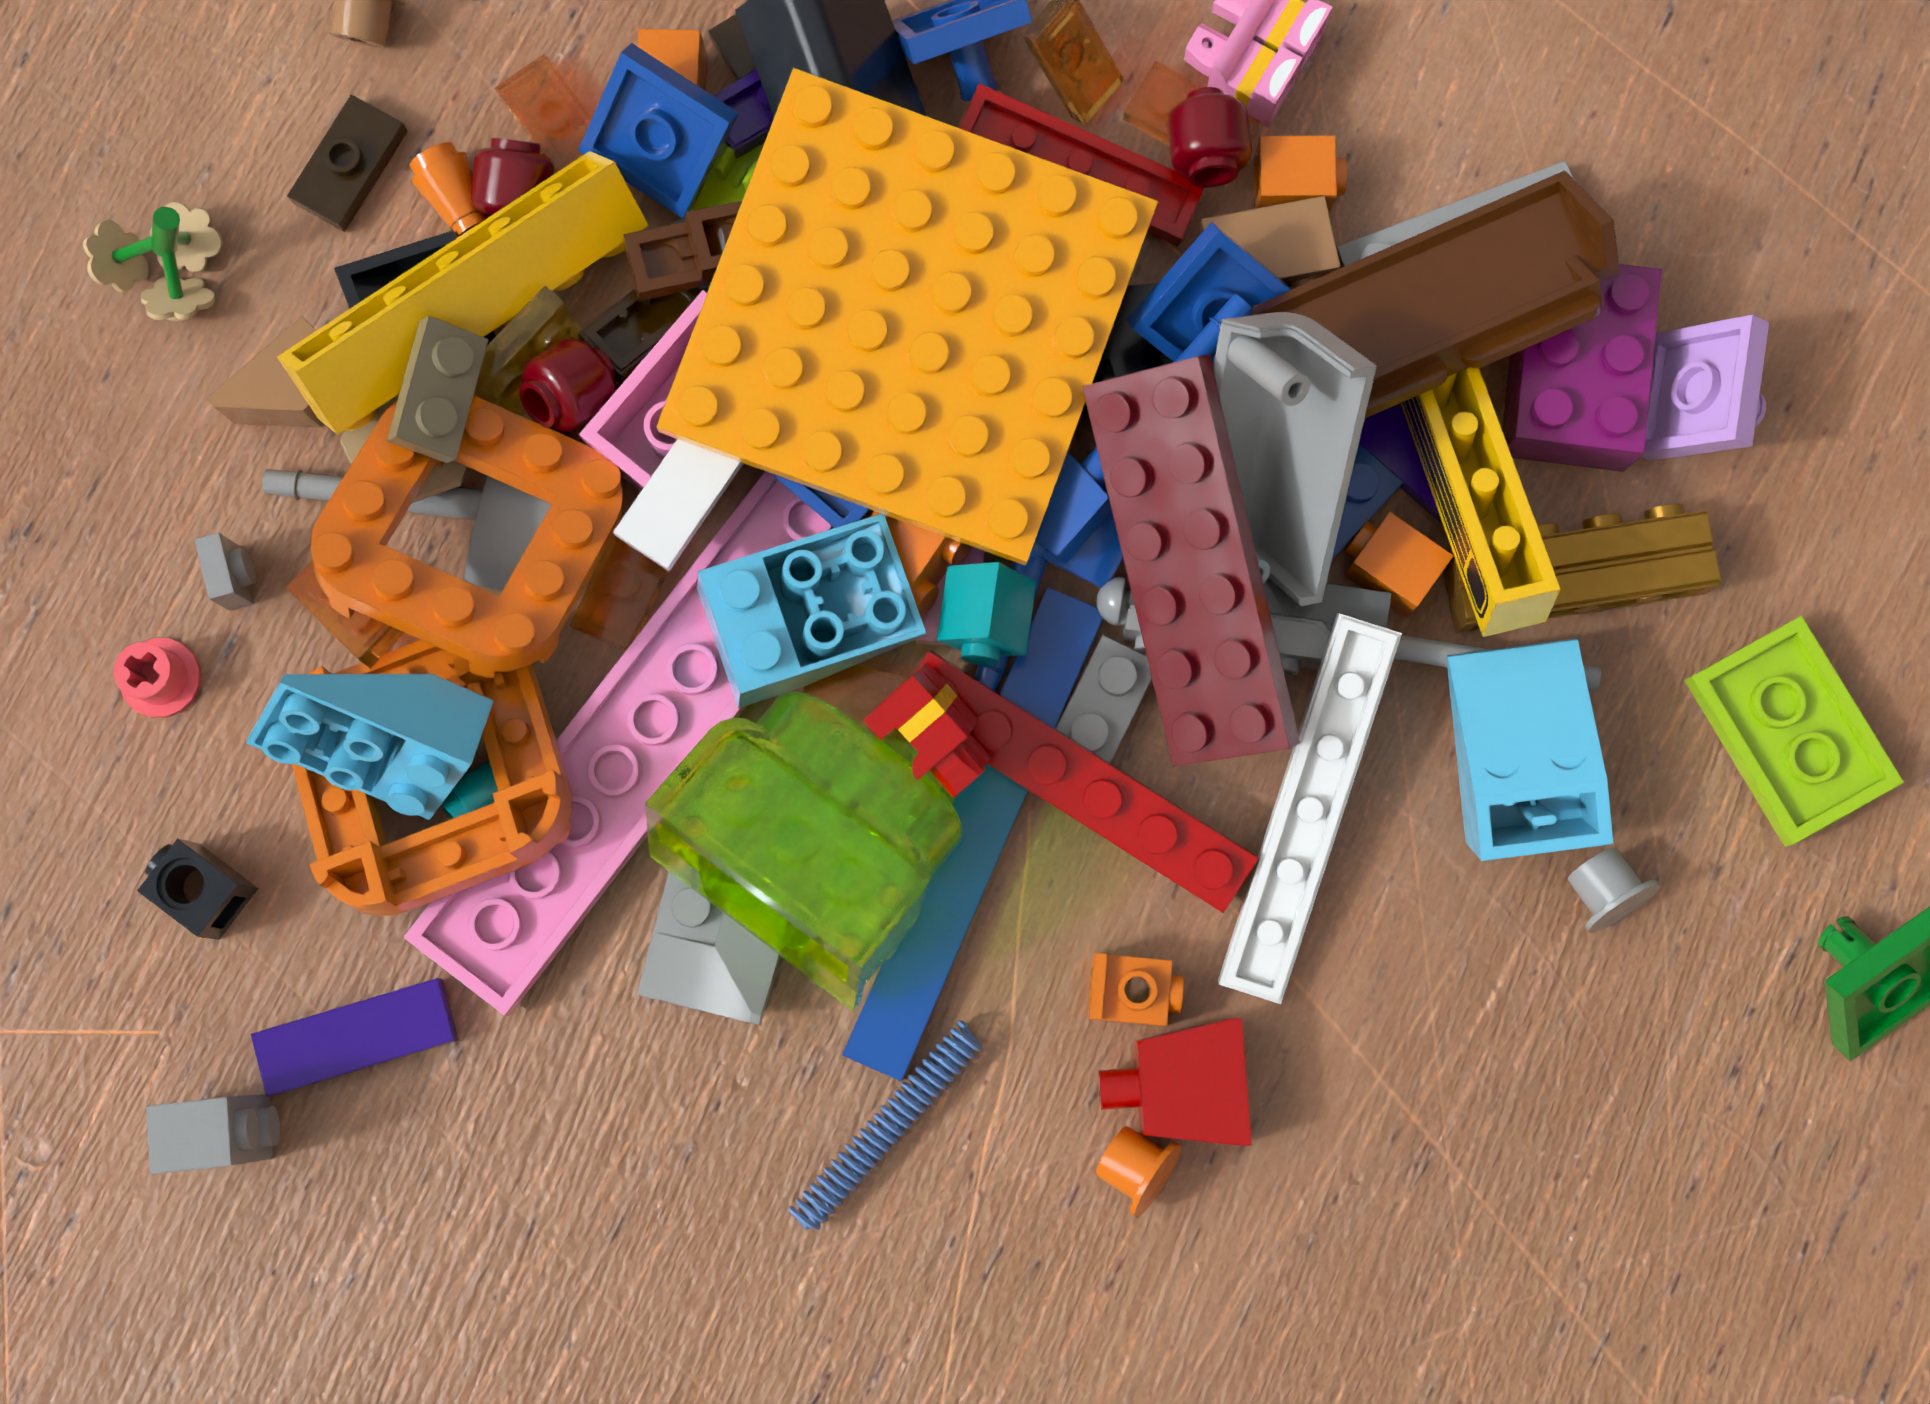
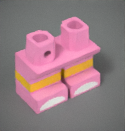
M1215 0L1212 12L1235 24V28L1228 38L1201 23L1186 46L1184 60L1209 77L1207 87L1219 88L1224 94L1241 100L1248 111V116L1269 128L1294 86L1296 78L1300 76L1323 37L1333 6L1320 0H1308L1307 3L1301 0Z

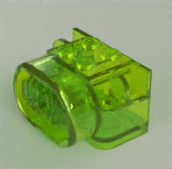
M788 692L779 696L756 723L744 718H730L717 723L704 735L645 802L650 857L852 1011L856 1009L862 1000L864 985L885 959L889 960L900 946L901 939L917 921L924 906L930 879L959 845L963 832L960 818L953 805L925 774L917 781L913 775L912 764L832 705L801 692Z

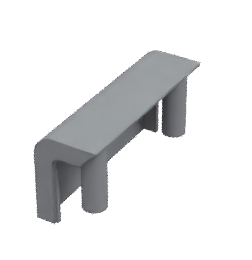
M1274 312L1222 319L1213 370L1262 581L1264 583L1269 578L1299 606L1321 603L1377 365L1315 320L1300 314Z

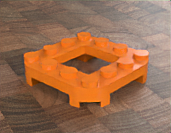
M473 395L457 459L454 461L552 504L500 596H497L386 546L433 467L437 465L442 468L445 463L387 442L398 401L396 400L379 419L320 513L312 530L311 554L314 572L320 587L329 598L330 606L351 619L355 611H358L469 661L470 672L479 676L495 678V671L520 669L538 660L543 664L557 649L559 633L609 543L615 544L617 537L613 531L621 521L622 487L619 468L595 449Z
M418 640L333 673L434 674L493 700L494 702L486 721L482 738L498 788L497 792L492 793L495 803L387 844L375 797L358 790L339 788L331 784L325 776L292 764L317 861L310 863L309 866L318 884L326 888L335 898L365 915L391 916L401 914L527 866L539 860L554 846L566 840L571 830L572 793L533 664L511 671H495V678L483 677L470 672L468 660L428 642ZM321 666L308 674L332 673Z

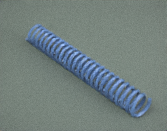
M962 1020L957 1021V1026L962 1032L956 1028L950 1029L954 1039L949 1036H943V1041L949 1048L941 1043L936 1044V1048L941 1055L935 1051L929 1052L930 1058L934 1063L928 1059H922L924 1067L930 1073L922 1067H915L916 1073L922 1080L914 1074L908 1075L909 1081L915 1088L907 1082H901L903 1090L910 1097L900 1090H894L895 1096L903 1105L892 1097L887 1098L895 1112L886 1105H880L882 1113L890 1122L879 1113H873V1118L884 1130L872 1121H866V1126L877 1138L864 1128L859 1129V1134L869 1145L859 1137L852 1136V1141L863 1154L851 1144H845V1149L858 1163L844 1152H838V1157L851 1171L837 1160H831V1165L844 1179L829 1167L824 1168V1173L837 1187L822 1175H817V1180L829 1194L815 1183H810V1188L823 1203L808 1191H803V1196L817 1212L801 1199H796V1204L806 1213L811 1221L793 1206L788 1207L789 1212L800 1222L805 1230L809 1228L813 1230L821 1229L820 1222L828 1221L827 1214L835 1213L834 1206H842L841 1198H849L848 1190H856L855 1182L863 1183L862 1175H870L869 1167H877L876 1159H884L883 1151L891 1152L890 1143L898 1144L897 1135L905 1136L904 1128H912L911 1120L919 1121L918 1112L926 1113L925 1104L933 1105V1098L931 1096L935 1098L940 1097L939 1089L947 1090L946 1081L954 1082L952 1072L954 1074H961L959 1065L963 1067L968 1066L966 1057L975 1059V1053L972 1049L982 1051L981 1043L969 1031L966 1022Z

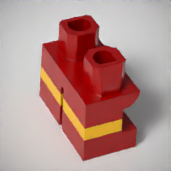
M928 661L863 719L880 740L896 727L918 751L912 764L915 779L918 781L924 774L930 771L953 798L984 772V766L991 759L990 755L970 734L979 720Z

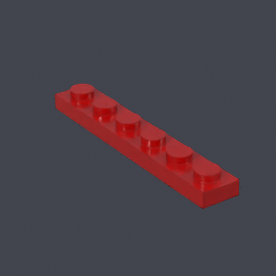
M932 650L927 652L917 670L928 661L977 717L979 721L970 734L990 755L991 759L987 763L988 765L1220 912H1225L1257 862V855Z

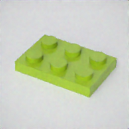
M1802 615L1684 680L1784 847L1796 844L1904 783Z

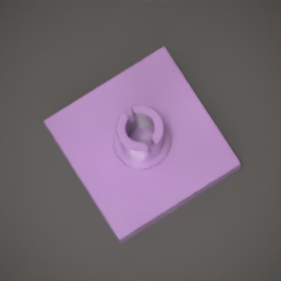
M1752 314L1656 333L1645 450L1641 456L1642 458L1651 461L1752 447L1755 427L1762 421L1767 409L1766 400L1760 394L1769 329L1768 321Z

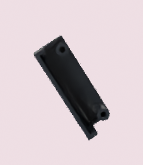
M748 0L735 10L773 117H775L793 68L926 116L885 0Z

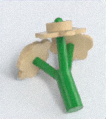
M171 202L154 212L150 237L140 240L134 233L128 232L124 234L122 228L116 222L105 220L97 224L94 235L84 239L83 249L90 257L87 269L92 280L100 285L112 284L114 289L121 293L130 291L134 286V282L147 278L149 264L142 254L153 250L157 254L160 265L164 267L165 277L156 280L153 285L154 288L146 289L140 294L141 302L146 305V313L152 319L185 321L193 318L198 313V310L211 307L215 303V296L212 290L205 288L202 279L189 278L183 280L180 278L178 270L186 267L191 272L203 271L207 266V257H214L221 251L223 239L215 228L210 227L211 215L207 210L202 208L190 210L185 204Z

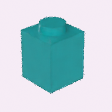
M1000 562L947 566L937 641L961 651V659L963 661L978 665L999 664L1000 656L1026 655L1036 581Z

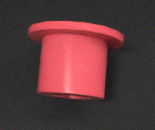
M152 638L145 642H137L127 646L118 655L114 664L113 676L122 692L124 700L134 711L151 718H168L182 712L194 701L201 686V668L196 655L186 645L170 638Z

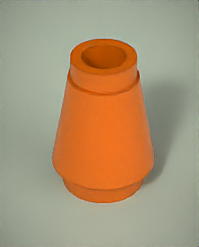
M452 142L434 145L418 154L410 162L409 166L415 175L412 178V184L449 228L454 230L457 238L488 218L487 214L477 211L471 203L473 173L466 153L458 152Z

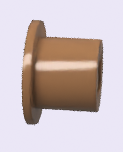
M336 0L330 35L362 45L385 48L392 5H405L406 0Z

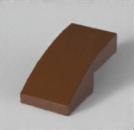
M742 201L686 212L685 222L624 234L623 244L639 302L711 283Z

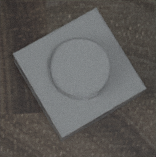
M219 532L194 539L209 600L229 611L253 605L254 602L249 585L256 583V572L246 548H240L238 544Z

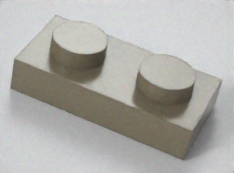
M427 316L419 321L387 442L445 463L457 459L488 339L431 316Z

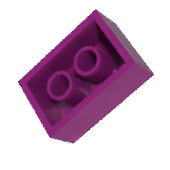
M1619 264L1620 274L1600 282L1604 309L1601 310L1596 318L1510 355L1502 432L1512 458L1624 472L1644 454L1662 269Z

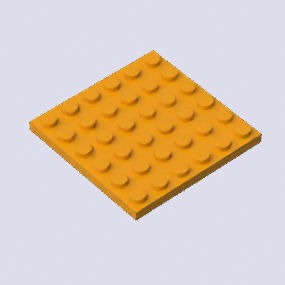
M793 68L656 426L657 430L662 434L1026 566L1086 401L1082 386L1092 384L1158 201Z

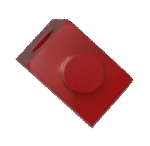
M1242 1018L1224 1019L1134 1041L1136 1068L1098 1070L1101 1110L1139 1108L1140 1131L1143 1135L1237 1146L1252 1145Z

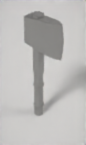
M266 469L263 475L262 488L265 494L291 496L296 500L309 498L329 501L343 477L303 473L302 470L291 472ZM487 476L483 490L456 487L414 502L407 511L416 514L475 520L465 565L464 581L503 591L552 504Z

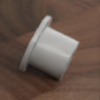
M1616 847L1609 848L1590 858L1568 877L1569 883L1593 915L1585 925L1589 933L1603 930L1628 916L1651 899L1661 887L1659 882L1654 879L1642 883Z

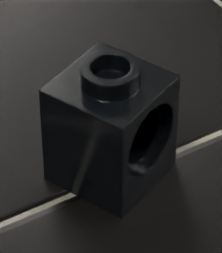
M177 838L173 845H165L151 858L145 869V874L148 877L137 891L195 936L219 940L259 888L201 844ZM198 869L204 879V888L196 900L189 902L184 895V882L191 872Z

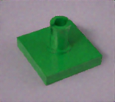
M1930 906L1877 944L1848 916L1840 917L1836 920L1837 925L1843 929L1842 933L1830 924L1819 937V947L1823 951L1828 952L1843 966L1842 969L1825 980L1832 1044L1850 1062L1930 1005Z

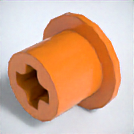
M1126 1125L1116 1134L1105 1150L1097 1166L1096 1175L1133 1199L1129 1213L1138 1218L1149 1208L1166 1184L1180 1157L1182 1146L1173 1141L1165 1149H1162Z

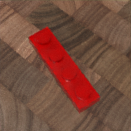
M980 83L959 127L962 130L1158 201L1147 233L1176 246H1179L1204 190V187H1197L1191 184L1188 178L1179 175L1169 167Z

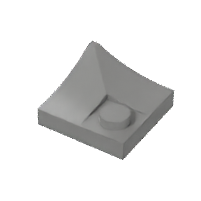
M669 869L637 995L761 1025L796 900Z

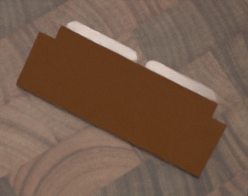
M1564 170L1252 307L1254 311L1251 315L1289 312L1309 317L1377 365L1365 418L1442 385L1448 376L1464 369L1487 366L1596 318L1601 310L1604 309L1600 282L1620 274L1614 220Z

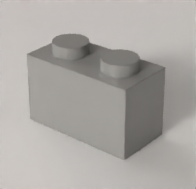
M266 1094L146 1106L150 1175L232 1166L273 1159V1146H276L279 1142V1115L274 1106L270 1107V1098L266 1097Z

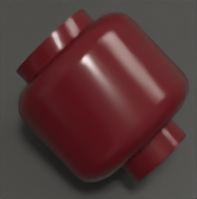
M1202 87L1191 91L1187 95L1186 100L1178 103L1169 113L1167 130L1171 164L1179 175L1188 178L1191 184L1204 188L1226 185L1234 181L1238 177L1239 172L1249 163L1252 155L1249 116L1241 100L1224 94L1219 88Z
M491 138L490 148L480 149L474 156L471 191L473 207L481 213L493 215L554 175V163L546 155L540 154L541 144Z
M565 339L525 364L521 375L522 384L519 388L521 403L532 420L545 428L550 427L553 430L564 433L574 431L591 421L615 393L614 366L602 350L593 348L582 340Z

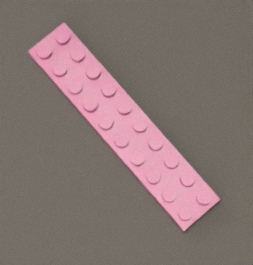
M765 471L556 740L572 793L571 830L566 840L554 846L542 858L527 866L430 902L403 938L504 1016H510L747 707L738 708L697 590L698 571L831 530L834 527L771 473ZM872 510L866 518L871 517L874 510Z

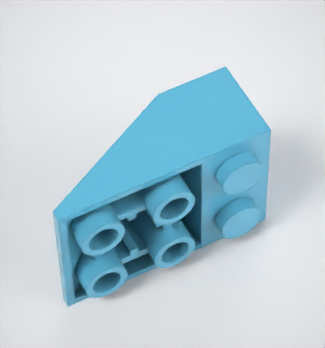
M882 513L698 571L697 590L738 708L802 688L926 635V630L886 518Z
M1578 639L1446 655L1465 842L1481 861L1613 844L1608 780Z
M284 674L250 732L246 744L261 749L266 756L274 761L283 764H296L323 775L331 784L339 788L358 790L385 801L393 810L409 816L418 815L430 820L472 764L494 701L434 674Z

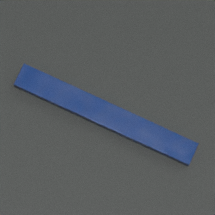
M1047 587L1030 625L1027 654L1016 657L1001 694L1056 728L1103 620L1098 608ZM988 764L984 766L985 770L980 776L955 796L842 1056L901 1082L1028 793V789Z

